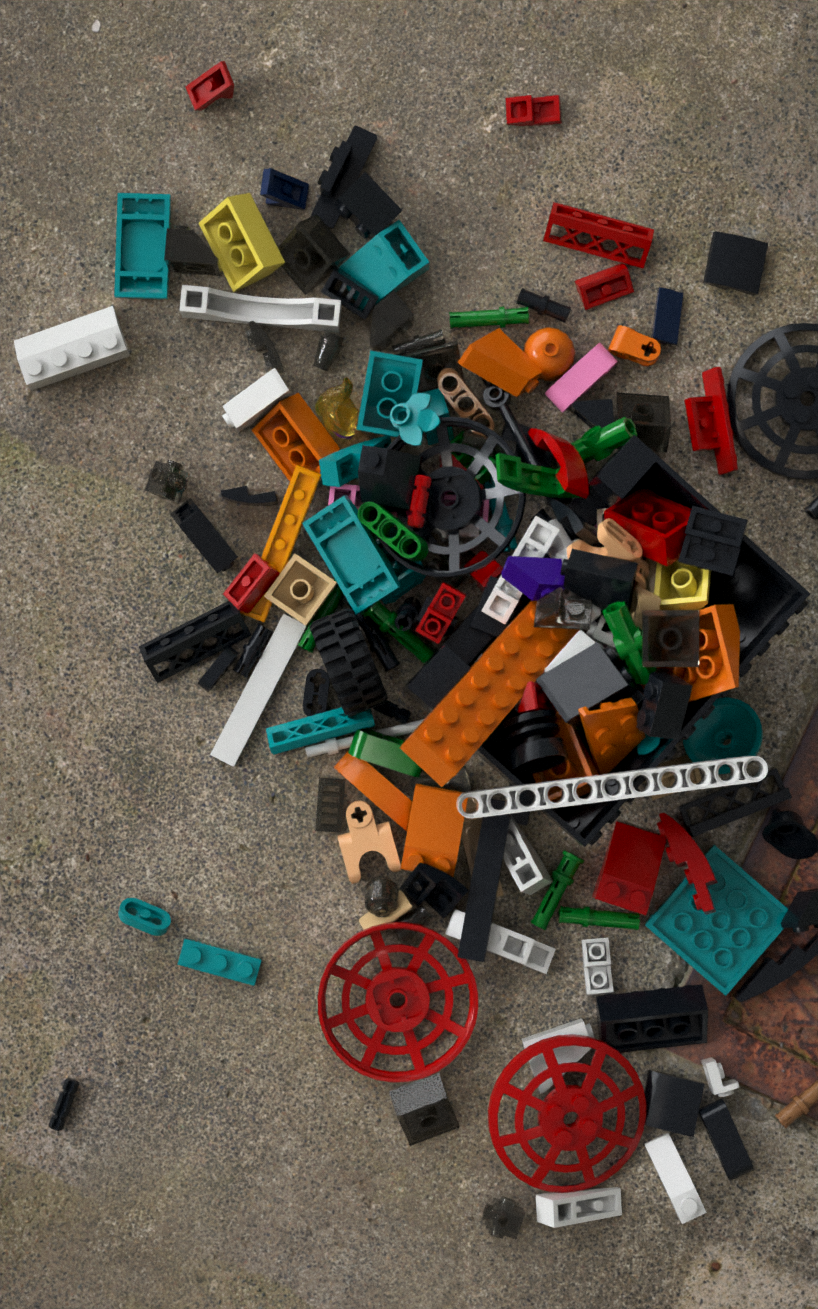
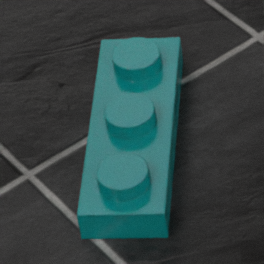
M185 938L177 965L255 986L262 959Z

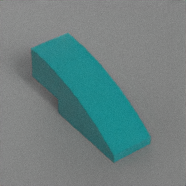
M391 436L364 441L320 459L322 484L325 486L341 487L354 478H359L358 468L362 445L387 448L391 444Z

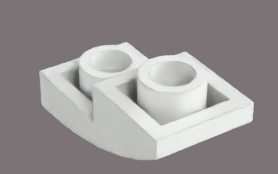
M608 938L581 940L586 996L613 994Z

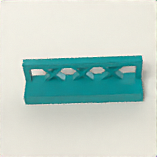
M342 707L266 728L271 754L275 755L353 733L358 729L371 728L375 726L371 709L354 716H346Z

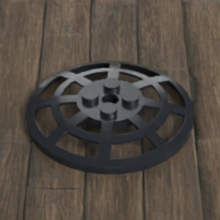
M789 324L775 328L759 337L738 359L727 385L726 399L729 405L730 423L733 435L739 446L760 467L789 479H818V470L804 471L784 467L791 452L805 455L818 454V445L802 446L795 444L800 431H815L818 437V361L815 368H801L795 356L797 353L806 352L818 354V346L796 345L791 347L784 334L800 330L818 331V324ZM774 338L780 352L771 357L760 369L759 373L745 369L744 366L752 354L765 342ZM785 359L790 373L782 381L768 377L767 374L771 368L780 360ZM739 378L754 383L752 389V409L754 415L739 421L735 402ZM762 386L776 391L775 406L765 411H762L760 402ZM802 393H810L813 396L814 403L812 406H805L801 403L800 396ZM779 416L790 427L785 440L778 436L766 421ZM758 425L765 436L781 448L775 462H772L758 452L749 442L743 431Z
M439 417L441 423L436 428L439 445L433 446L418 455L423 457V463L427 459L441 454L442 467L434 470L429 475L422 469L420 470V475L431 478L430 489L427 488L429 496L426 512L422 514L426 523L416 534L425 540L428 545V551L449 555V570L432 569L417 564L401 556L379 537L378 539L385 550L408 569L427 576L450 578L471 574L480 570L502 554L517 534L523 519L526 493L505 487L497 481V469L489 459L496 445L506 455H516L496 432L470 419ZM447 427L471 429L482 433L488 439L480 451L464 444L450 443ZM399 435L387 449L400 451L407 443ZM451 452L465 453L473 456L475 459L465 471L461 468L453 467ZM483 465L488 469L493 478L494 488L481 490L479 483L475 479ZM448 492H454L456 495V501L451 506L444 504V496ZM519 494L516 518L510 532L505 537L495 529L503 512L504 497ZM496 498L495 511L491 521L488 523L478 515L482 501ZM382 506L389 512H397L398 519L408 526L406 511L410 510ZM377 509L370 513L371 522L378 516ZM472 523L482 532L472 541L460 545L459 530ZM435 528L448 531L449 547L434 545L427 542L426 539ZM488 537L499 546L482 561L469 567L460 568V553L477 547ZM417 542L410 544L408 550L410 555L417 550Z

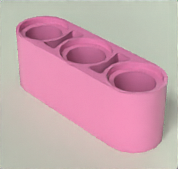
M598 343L545 392V395L564 413L575 401L581 398L605 376L618 361L601 343Z

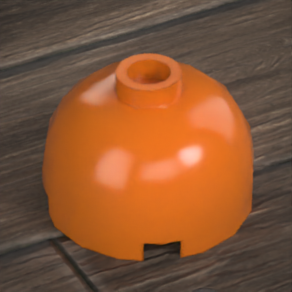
M551 327L539 329L530 335L524 344L523 352L536 366L543 370L539 379L544 381L560 379L570 370L574 363L575 350L573 342L560 329Z

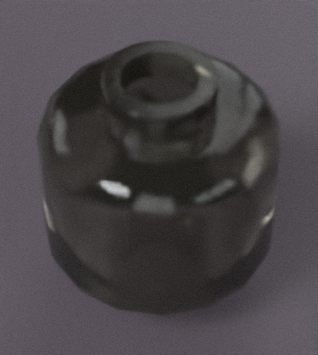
M386 876L372 878L364 887V906L366 910L381 918L387 917L391 912L395 911L399 906L397 884Z

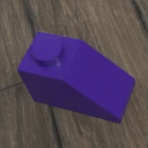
M508 556L501 572L502 578L532 601L559 602L565 589V576L560 575L561 559Z

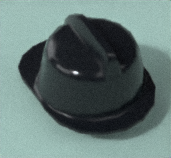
M778 808L773 810L768 825L762 831L763 839L788 858L806 859L815 855L818 852V838L805 827L802 817L793 811H781Z

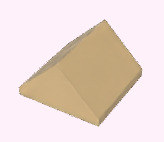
M294 554L264 597L292 618L308 626L336 587L337 582L297 554Z

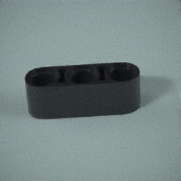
M719 1099L701 1107L699 1115L729 1181L754 1171L752 1162L724 1100Z

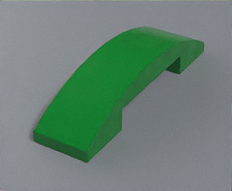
M501 453L496 454L497 481L505 487L538 496L582 498L563 489L556 478L560 468L551 469L522 463L521 457Z

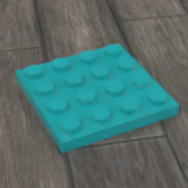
M712 845L704 855L718 882L708 886L716 912L705 915L703 909L697 910L693 895L697 894L694 883L689 885L685 876L644 925L726 996L784 929L781 927V921L788 908L717 846Z

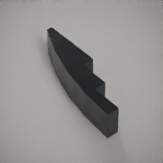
M818 931L803 949L792 944L777 962L767 956L735 992L733 997L739 1002H743L768 991L791 977L818 954Z

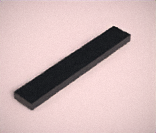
M491 799L490 803L494 809H501L506 801ZM511 814L482 818L458 958L485 963Z

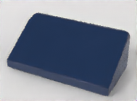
M659 287L657 290L651 338L662 344L677 345L684 293Z

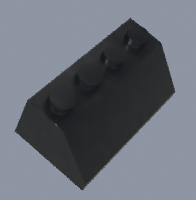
M702 984L596 996L599 1040L614 1047L620 1053L707 1043L708 1007Z

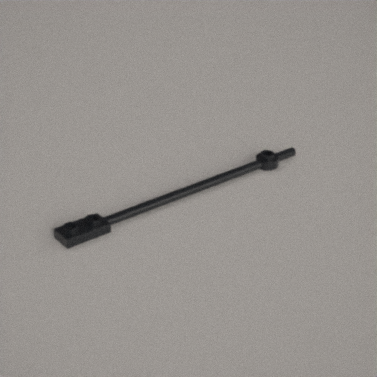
M481 377L486 386L483 399L487 406L492 410L500 411L528 464L542 466L508 406L511 401V394ZM500 392L498 397L492 398L493 393ZM547 497L549 502L553 500L561 502L558 497ZM563 526L571 541L576 539L582 540L568 528Z

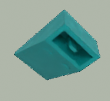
M397 220L378 233L338 268L348 273L379 296L374 305L376 307L428 271L430 262L402 222ZM347 285L346 288L350 291L352 287ZM356 291L353 295L355 301L360 295V292ZM366 296L359 305L362 310L369 300Z

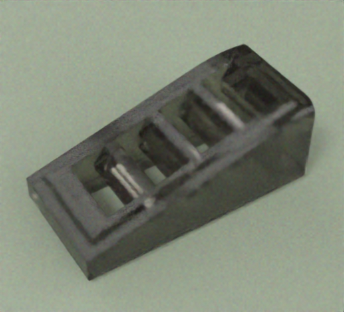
M319 777L315 831L342 833L346 779ZM324 786H338L340 789L339 792L324 791ZM323 796L339 797V802H324ZM323 807L338 808V813L322 812ZM322 818L337 819V824L322 823Z

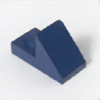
M268 168L263 171L260 195L266 197V204L304 210L306 208L309 184Z

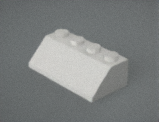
M113 306L14 340L19 366L25 383L31 390L131 356Z

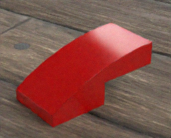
M532 95L505 98L507 125L536 126L562 124L559 95L533 98Z

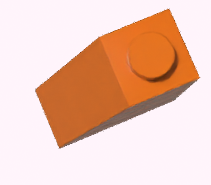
M500 328L471 343L458 361L464 368L515 397L520 396L524 392L531 393L539 385L537 379L543 372Z

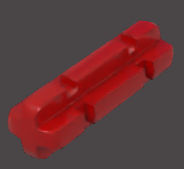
M417 475L415 478L414 486L417 487L413 489L410 505L412 514L408 516L407 521L410 527H423L424 517H422V514L426 512L429 496L427 488L430 489L431 478L429 476Z

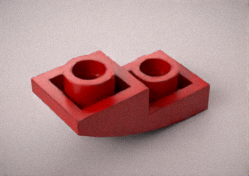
M443 582L415 631L439 644L464 601L466 594Z

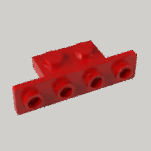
M714 367L702 372L705 396L690 397L684 401L693 451L714 450L718 474L724 475L738 470L737 455L734 448L733 430L730 423L729 405L726 399L721 367Z

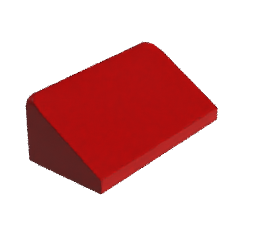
M623 263L575 281L585 310L634 292L629 270Z
M254 553L223 595L238 610L248 614L274 583L280 572L258 554Z
M533 681L528 682L518 708V713L523 714L544 709L553 710L556 713V708L540 685Z

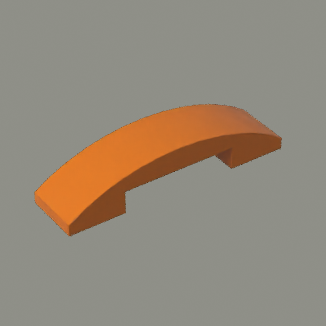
M347 751L334 768L407 831L413 801L367 761L358 759Z

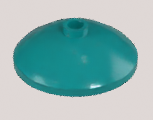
M724 697L723 699H716L712 704L715 706V709L705 719H699L694 724L696 727L694 733L687 740L683 739L686 753L693 763L741 756H756L762 744L763 728L758 715L747 703L735 698ZM726 739H731L730 744L723 745ZM726 764L722 765L718 770V774L731 773L729 766Z

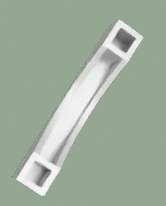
M182 285L179 311L183 318L339 333L342 306L341 300L268 298L236 294L210 287Z

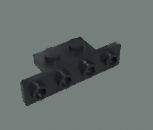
M354 126L347 141L343 140L340 147H334L329 159L332 163L328 171L323 170L318 184L321 185V195L311 213V220L327 228H335L340 217L336 210L338 206L335 202L359 178L377 141L376 134L359 126Z

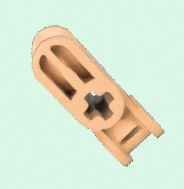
M605 519L598 525L597 538L604 547L591 546L584 540H577L567 547L568 560L571 550L576 549L638 563L634 588L635 586L643 589L646 588L645 578L648 576L650 568L649 564L640 558L642 556V547L631 534L613 519Z
M362 800L352 802L346 811V820L350 832L337 835L349 881L352 884L359 883L361 879L359 862L362 855L369 851L381 853L392 872L401 871V863L389 821L376 824L372 809L367 802ZM356 807H360L361 811L366 810L367 814L363 816V821H358L357 817H352Z

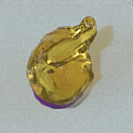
M347 377L343 379L342 384L324 391L315 403V411L322 417L325 428L339 439H351L357 429L356 417L359 410L356 409L350 398L353 384Z

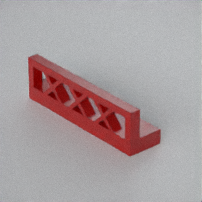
M553 202L543 241L644 269L654 229ZM552 225L563 226L568 234L562 237L551 235ZM582 232L588 233L593 241L587 244L580 243L576 235ZM607 239L614 240L618 248L612 251L605 250L601 242ZM635 246L644 250L641 259L629 256L626 249Z

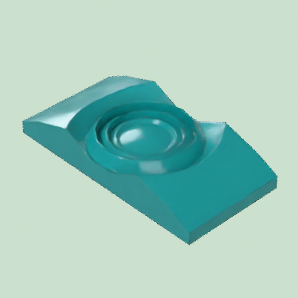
M118 193L115 298L168 300L171 236L170 194Z
M347 495L342 496L302 523L356 615L401 587L389 559L375 542L370 530L360 522L358 509Z

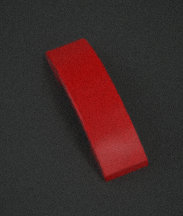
M530 428L528 434L535 445L552 452L561 466L556 474V478L566 492L586 499L589 495L588 476L584 462L576 448L561 437L540 429Z

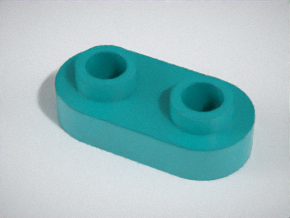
M127 898L120 904L118 916L123 923L154 936L164 935L168 931L171 917L165 910L137 898Z

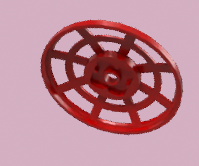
M387 922L374 925L358 932L345 941L326 965L320 980L317 996L321 1029L335 1054L347 1066L358 1073L386 1082H410L423 1079L450 1064L460 1054L470 1039L478 1014V990L475 977L468 961L457 957L459 949L448 938L437 931L420 924L408 922ZM405 929L423 933L425 936L418 948L405 944L385 945L381 931ZM371 936L375 949L362 956L353 965L351 970L336 965L340 957L352 945L364 937ZM435 940L442 943L453 953L464 973L448 977L440 962L428 953ZM404 952L413 954V957L407 968L392 967L388 953ZM378 957L382 971L376 974L372 980L358 974L366 963ZM423 960L427 961L436 970L441 979L428 983L424 982L422 977L417 974ZM330 975H334L345 980L341 995L343 1012L328 1018L326 1013V990ZM468 983L470 1005L467 1020L463 1027L450 1019L453 1008L452 987ZM352 984L366 989V1003L350 1009L349 996ZM440 990L445 991V1005L442 1015L429 1008V994ZM394 993H401L405 996V1001L400 1006H394L390 1003V997ZM369 1014L372 1021L377 1025L372 1038H369L360 1030L354 1019ZM424 1018L437 1024L426 1037L419 1041L416 1040L413 1028L419 1025ZM347 1023L354 1036L367 1046L361 1062L352 1057L341 1046L334 1036L332 1028ZM444 1029L458 1036L455 1044L444 1055L428 1065L424 1064L420 1050L433 1043L442 1034ZM387 1031L403 1032L407 1045L390 1046L384 1045L381 1042ZM377 1052L389 1055L410 1054L415 1069L392 1072L373 1068L371 1064Z
M575 1034L557 1035L542 1039L517 1054L498 1077L488 1106V1129L491 1142L506 1168L519 1180L532 1187L558 1193L577 1192L594 1187L618 1172L637 1148L646 1120V1099L643 1085L630 1062L618 1050L604 1041ZM562 1046H583L596 1049L590 1065L577 1062L558 1064L553 1049ZM541 1053L543 1054L548 1069L535 1076L524 1090L509 1083L515 1073L533 1057ZM606 1054L614 1058L626 1070L634 1085L620 1092L615 1082L605 1072L600 1070ZM565 1072L587 1073L582 1086L566 1085L562 1073ZM552 1078L555 1089L548 1093L543 1100L532 1095L540 1084ZM597 1078L607 1085L613 1094L612 1097L598 1102L591 1093ZM506 1094L518 1100L514 1116L516 1132L500 1136L498 1112L502 1096ZM638 1096L639 1122L634 1138L622 1135L625 1123L624 1103ZM526 1105L538 1110V1126L524 1130L523 1117ZM617 1107L615 1130L612 1131L602 1127L603 1113ZM567 1113H577V1118L573 1123H564V1117ZM544 1136L546 1141L552 1145L545 1158L539 1156L528 1143L529 1140ZM596 1137L609 1141L601 1152L589 1158L586 1146L593 1142ZM520 1143L527 1156L540 1165L532 1177L525 1175L513 1164L504 1150L505 1146ZM616 1144L628 1148L614 1166L597 1177L594 1176L592 1166L606 1158ZM562 1150H576L579 1163L564 1165L556 1164L555 1161ZM550 1170L563 1173L582 1170L585 1181L576 1185L566 1186L542 1183Z

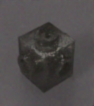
M167 460V463L156 461L150 471L145 491L162 499L180 503L191 474L181 470L183 465L175 461Z
M501 1196L500 1199L493 1197L492 1203L486 1204L482 1214V1219L485 1220V1228L494 1237L503 1239L504 1236L516 1240L525 1216L524 1208L516 1206V1202L510 1198Z

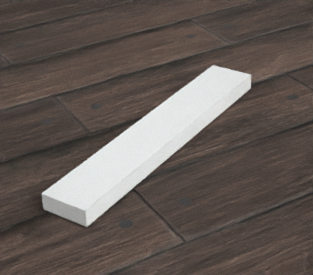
M285 614L282 615L210 755L233 767L236 765L307 626Z

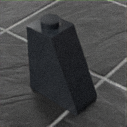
M191 498L170 514L217 574L221 570L224 572L234 565V560L238 556Z
M572 549L569 560H563L560 575L565 576L564 588L602 610L617 601H625L628 609H630L638 563Z

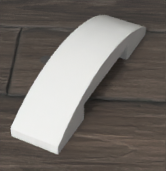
M535 516L512 556L543 558L560 529ZM501 574L481 611L506 624L522 592L502 578Z

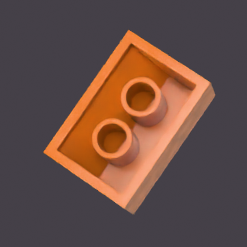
M299 392L280 401L252 429V432L289 481H291L296 465L321 474L319 460L341 450Z

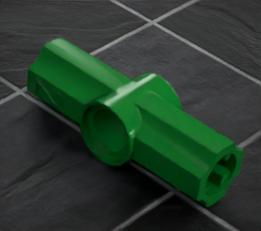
M623 417L603 428L595 426L589 429L580 439L571 444L579 452L584 463L593 459L601 461L608 457L615 448L624 445L632 436L635 435L637 437V432L633 421Z
M617 601L608 605L603 610L604 619L614 636L613 641L620 658L626 661L630 672L635 677L636 684L645 685L648 683L650 673L656 671L657 667L648 652L649 648L641 628L636 626L625 601Z

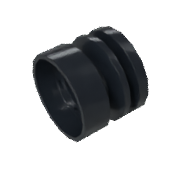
M544 709L523 713L504 721L499 726L500 735L505 737L503 738V746L513 748L507 753V760L513 775L522 776L543 772L561 765L568 759L564 740L554 737L560 732V726L556 723L557 716L553 710Z

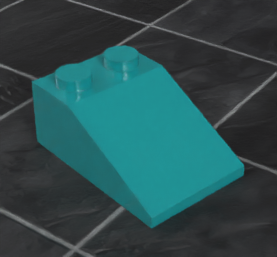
M370 350L357 431L398 437L400 435L399 429L394 427L390 421V412L395 405L406 403L412 395L417 394L423 360ZM407 413L401 416V421L407 417Z

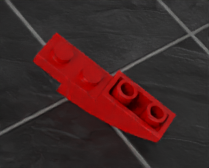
M660 813L661 821L657 822L661 837H667L669 847L665 849L670 863L675 862L678 868L688 865L684 872L689 885L694 883L697 894L693 895L697 910L703 909L705 915L716 912L708 886L718 882L707 858L694 839L680 824L666 813Z

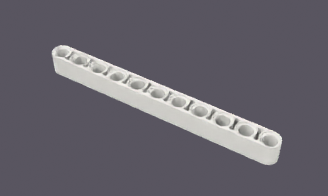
M741 756L468 791L458 797L456 807L462 816L473 819L761 781L766 777L768 765L761 757ZM751 761H755L759 766L758 773L753 777L749 776L746 771L747 765ZM726 764L729 766L731 774L728 779L721 780L718 770L722 765ZM695 768H699L703 774L702 780L697 784L692 783L690 780V773ZM670 771L674 775L675 781L671 787L666 788L663 786L661 778L665 772ZM639 775L644 776L647 781L646 787L642 791H636L633 786L634 779ZM609 779H615L618 782V790L612 795L607 794L605 791V783ZM586 782L590 786V794L586 798H579L576 788L580 783ZM553 786H558L562 790V797L557 802H551L548 799V791ZM524 790H531L534 800L530 805L523 806L519 801V795ZM497 793L503 794L506 799V803L501 809H494L490 803L492 796ZM468 797L475 798L478 803L476 810L472 813H466L462 808L463 800Z

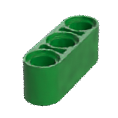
M366 502L360 506L358 510L360 522L401 556L415 562L422 561L427 556L428 545L425 540L387 509L374 502ZM377 509V518L370 522V513ZM396 525L398 529L395 537L390 538L389 530L392 526ZM417 542V551L410 555L408 551L410 544Z
M368 728L356 730L348 751L350 755L414 777H420L423 770L399 748L405 742L404 740Z

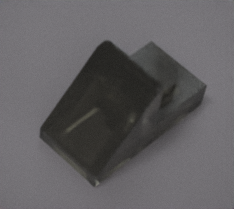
M560 587L537 601L534 627L590 630L593 609L592 600L564 599L563 589Z

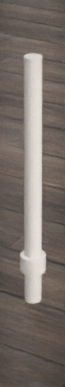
M424 719L376 731L392 737L413 733ZM354 736L338 740L331 738L325 740L326 743L305 747L307 758L325 753L332 755L339 753V750L350 748Z

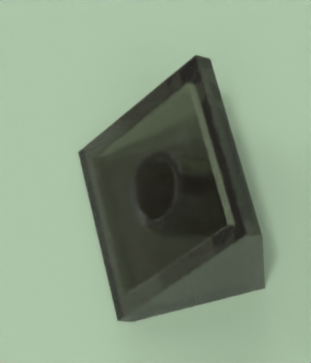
M457 341L405 354V357L423 360L417 393L438 389L437 377L441 370L445 368L455 369L464 379L462 366L458 363L460 354ZM447 376L444 378L442 385L451 388L456 384L457 379L453 376Z
M642 610V667H699V610Z

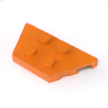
M632 697L621 699L617 702L601 703V709L589 711L586 706L578 709L592 758L599 775L608 774L645 738V733L636 727L639 710Z

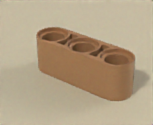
M452 368L441 370L437 377L438 387L459 416L473 421L481 417L487 418L489 423L486 427L494 430V421L490 412L461 375ZM447 376H453L457 379L456 384L451 388L442 385L444 378ZM470 397L473 400L472 405L468 408H461L458 405L460 399ZM471 430L478 437H486L482 433Z

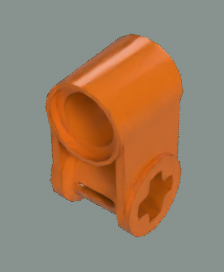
M618 325L608 351L614 356L648 367L657 362L661 347L654 338L640 334L629 327ZM647 347L652 349L649 357L644 355Z

